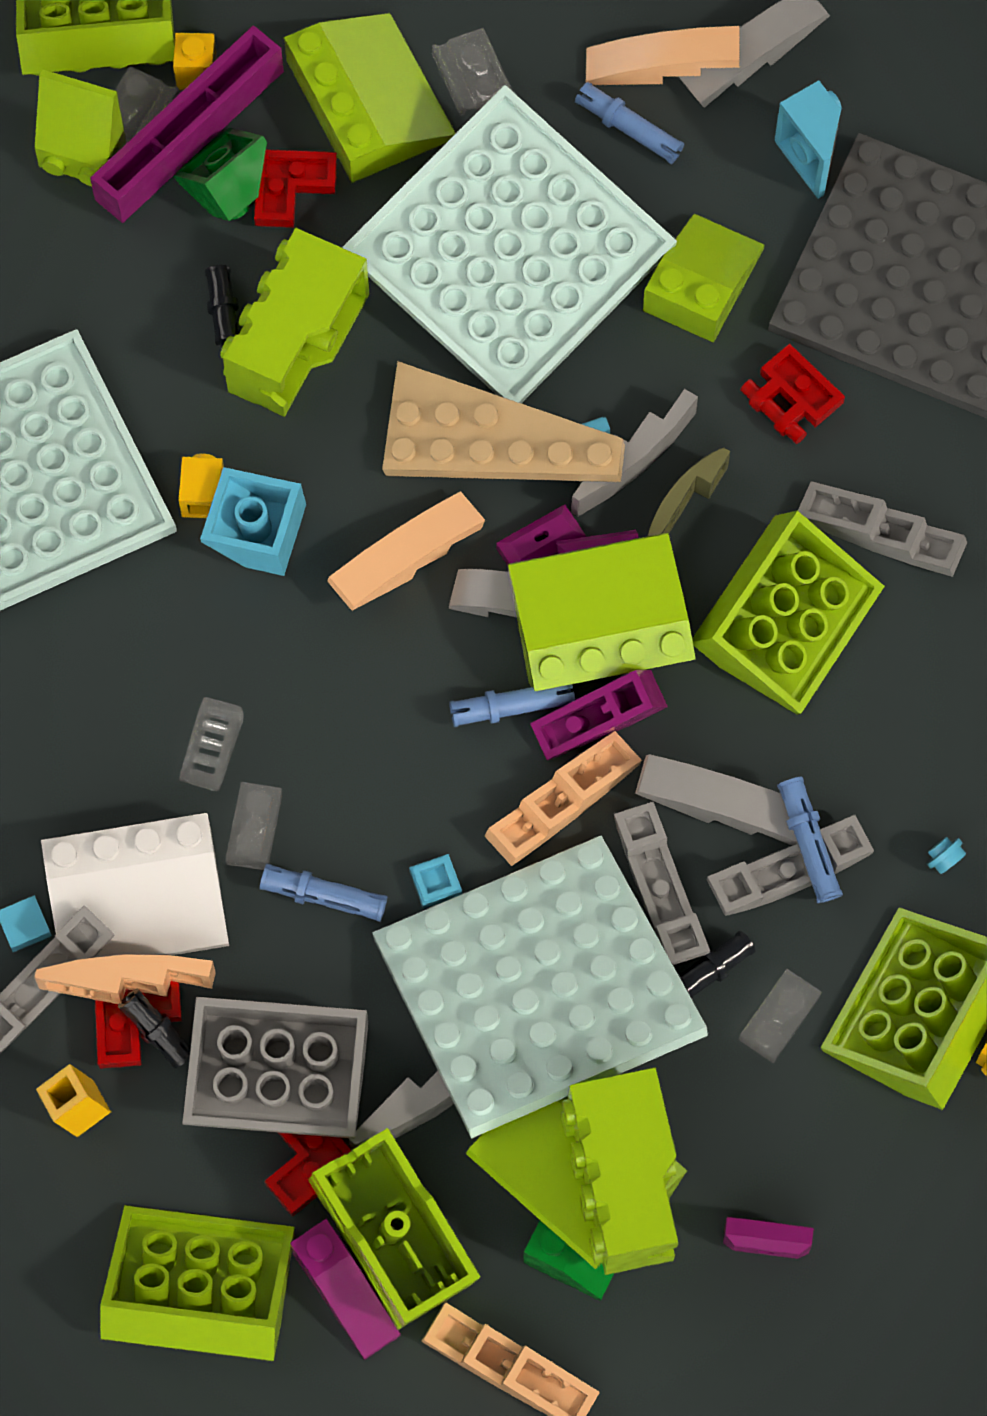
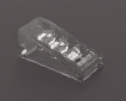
M203 697L180 773V781L219 792L244 719L243 710L240 706ZM210 717L227 721L229 723L227 725L216 721L210 720ZM205 731L225 736L224 741L204 736ZM200 747L220 752L219 758L199 753ZM195 762L216 768L214 774L193 769Z

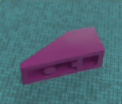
M634 670L530 724L546 760H552L601 739L614 731L617 732L668 706L652 671Z
M327 1219L290 1243L292 1254L364 1360L401 1336L351 1254Z

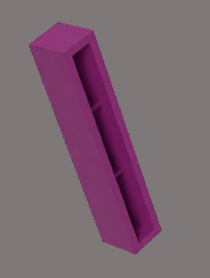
M253 25L90 177L95 201L121 223H124L284 72L281 47Z

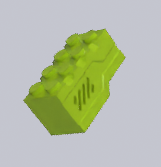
M295 228L289 240L283 239L275 255V261L279 262V264L271 272H264L257 287V293L261 294L257 302L253 304L248 303L244 307L239 319V325L243 327L242 330L235 337L229 336L221 350V358H223L224 363L223 375L226 376L228 392L256 405L263 406L283 417L287 414L311 368L333 362L369 296L367 258L298 228Z
M656 1067L569 1085L568 1099L562 1101L563 1111H561V1118L566 1137L574 1136L576 1141L571 1143L573 1152L570 1153L575 1179L583 1178L585 1181V1185H581L582 1195H580V1202L584 1220H593L595 1228H591L592 1238H589L594 1263H602L604 1273L608 1275L674 1261L675 1254L673 1248H677L678 1239L666 1192V1185L671 1177L676 1175L674 1161L677 1156Z
M388 1128L366 1140L347 1155L345 1154L312 1173L309 1179L311 1186L323 1206L328 1210L339 1233L352 1250L361 1270L381 1299L382 1305L398 1330L481 1278L435 1200L421 1184Z

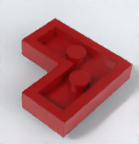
M266 150L259 196L255 199V226L294 228L296 193L335 194L337 152Z
M170 982L167 997L142 992L161 1015L166 1014L172 1022L182 1021L180 982ZM125 989L124 997L133 990ZM95 1000L99 1069L141 1066L140 1030L118 1008L119 1004Z
M277 1132L296 1155L264 1182L292 1217L317 1197L309 1182L312 1173L331 1161L352 1152L340 1137Z

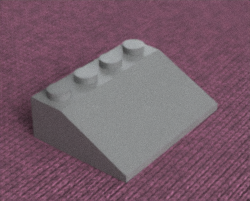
M196 997L183 1125L355 1139L367 1043V1010Z

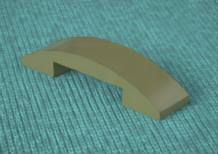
M721 448L709 454L679 478L659 506L650 526L648 536L662 533L669 534L694 492L707 499L710 498L728 468L729 450Z

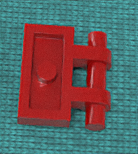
M790 343L761 367L760 375L767 381L763 387L760 388L750 379L740 389L749 399V405L756 412L762 411L774 423L773 428L781 436L787 435L795 444L800 443L807 435V432L797 424L802 418L805 417L816 428L838 409L845 400V396ZM779 393L792 405L786 412L773 400Z

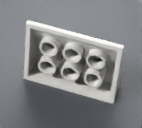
M207 813L41 840L56 934L84 905L115 934L95 958L115 955H178L229 946L212 832Z

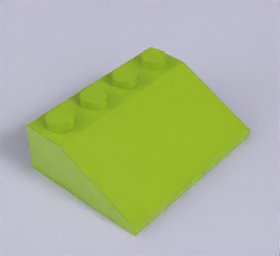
M16 0V37L22 75L34 74L40 76L42 69L50 72L70 70L84 72L91 68L111 67L119 69L134 64L149 63L151 65H160L167 61H174L175 35L171 0Z
M390 13L319 22L284 37L287 63L334 151L337 152V157L351 183L448 142L456 134Z
M798 510L775 515L692 638L693 646L719 668L798 715L803 712L885 586Z
M668 533L507 564L528 681L534 691L630 673L634 670H645L696 660L689 618Z
M898 908L820 1047L821 1050L909 1098L943 1110L987 1030V937Z
M568 1097L483 1133L468 1149L466 1154L595 1269L602 1263H594L589 1238H592L591 1228H595L593 1220H584L581 1208V1185H585V1181L583 1178L575 1179L570 1153H573L571 1143L576 1141L574 1136L566 1137L561 1118V1111H563L562 1101L567 1100ZM676 1160L674 1161L676 1175L672 1176L666 1185L668 1199L687 1172Z
M124 1205L100 1305L101 1339L274 1361L292 1253L290 1243L294 1239L295 1227Z

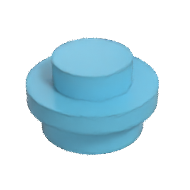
M948 837L942 839L928 851L932 857L927 863L930 869L935 867L940 874L946 872L966 855V852L961 847L963 842L959 838L952 842Z

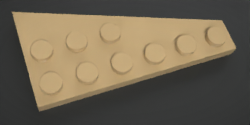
M397 361L382 468L386 476L621 482L625 451L623 438Z

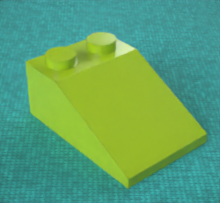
M42 69L39 76L35 152L39 167H42L52 175L61 176L65 174L78 178L84 184L92 186L90 177L127 144L117 91Z
M693 214L675 239L677 244L664 254L644 291L643 311L714 343L765 245L697 214Z

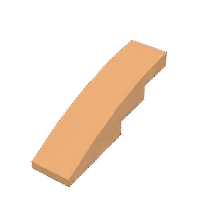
M740 26L702 27L656 32L587 47L586 82H590L592 85L663 84L664 76H701V68H739Z
M460 491L380 539L329 576L327 582L353 611L413 579L419 568L446 555L452 544L481 530L485 519Z
M614 731L558 769L549 782L522 799L516 810L489 827L485 837L506 861L513 866L608 793L639 766L642 760Z
M115 955L78 959L36 969L34 978L39 989L119 1004L124 998L125 989L135 990L138 988L141 992L167 997L171 981L212 989L216 972L211 960L172 955Z
M448 1303L442 1305L421 1341L465 1369L548 1416H586L600 1393L529 1347L518 1345L486 1324L481 1325Z

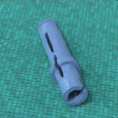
M586 82L580 89L584 94L582 96L577 94L575 103L602 118V124L608 128L616 127L667 160L670 164L674 163L678 158L679 154L675 152L683 150L684 142L677 140L625 107L626 102L622 99L616 98L614 100L594 87L590 82Z
M570 684L540 691H534L531 687L495 694L494 690L486 691L485 696L449 701L450 713L453 714L451 718L454 727L489 720L490 723L499 722L501 717L565 706L575 701L574 692H571L573 685Z
M795 777L779 783L777 787L780 790L789 816V820L786 823L788 829L794 831L817 898V903H824L841 897L843 893L817 823L820 820L818 811H813L803 777Z
M268 863L264 868L260 882V890L295 898L296 903L304 904L305 901L316 903L328 908L364 916L378 922L382 920L388 898L386 895L371 893L314 877L312 872L303 870L302 873Z

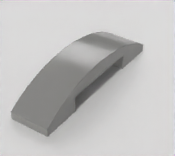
M458 569L449 609L489 617V613L493 612L517 618L509 572Z
M654 802L615 813V823L650 924L672 965L709 954L710 949L696 913L692 912L668 849L667 836Z
M856 815L820 829L835 874L874 852ZM798 844L750 864H746L743 861L712 874L706 879L725 916L771 903L812 886Z
M85 905L0 993V1053L61 994L39 989L34 978L36 969L78 959L95 958L114 937L115 934Z

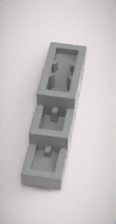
M781 0L740 27L739 68H701V76L678 77L705 108L733 83L737 87L741 85L766 62L772 66L830 15L818 0Z
M684 389L664 419L649 412L630 441L623 440L625 451L621 482L582 481L572 496L571 513L576 516L582 515L615 495L641 475L673 444L694 417L697 410L698 396Z
M810 482L798 509L818 529L878 554L953 577L967 545L965 535L928 526L924 517L889 509L886 506L885 500L815 482Z
M651 754L646 755L635 794L706 823L716 820L750 835L760 832L792 846L798 844L794 831L788 829L786 821L789 820V816L781 793L691 764Z
M439 1071L421 1088L408 1077L358 1128L355 1139L349 1138L350 1149L353 1151V1149L386 1128L390 1130L394 1139L433 1119L453 1105L454 1102Z

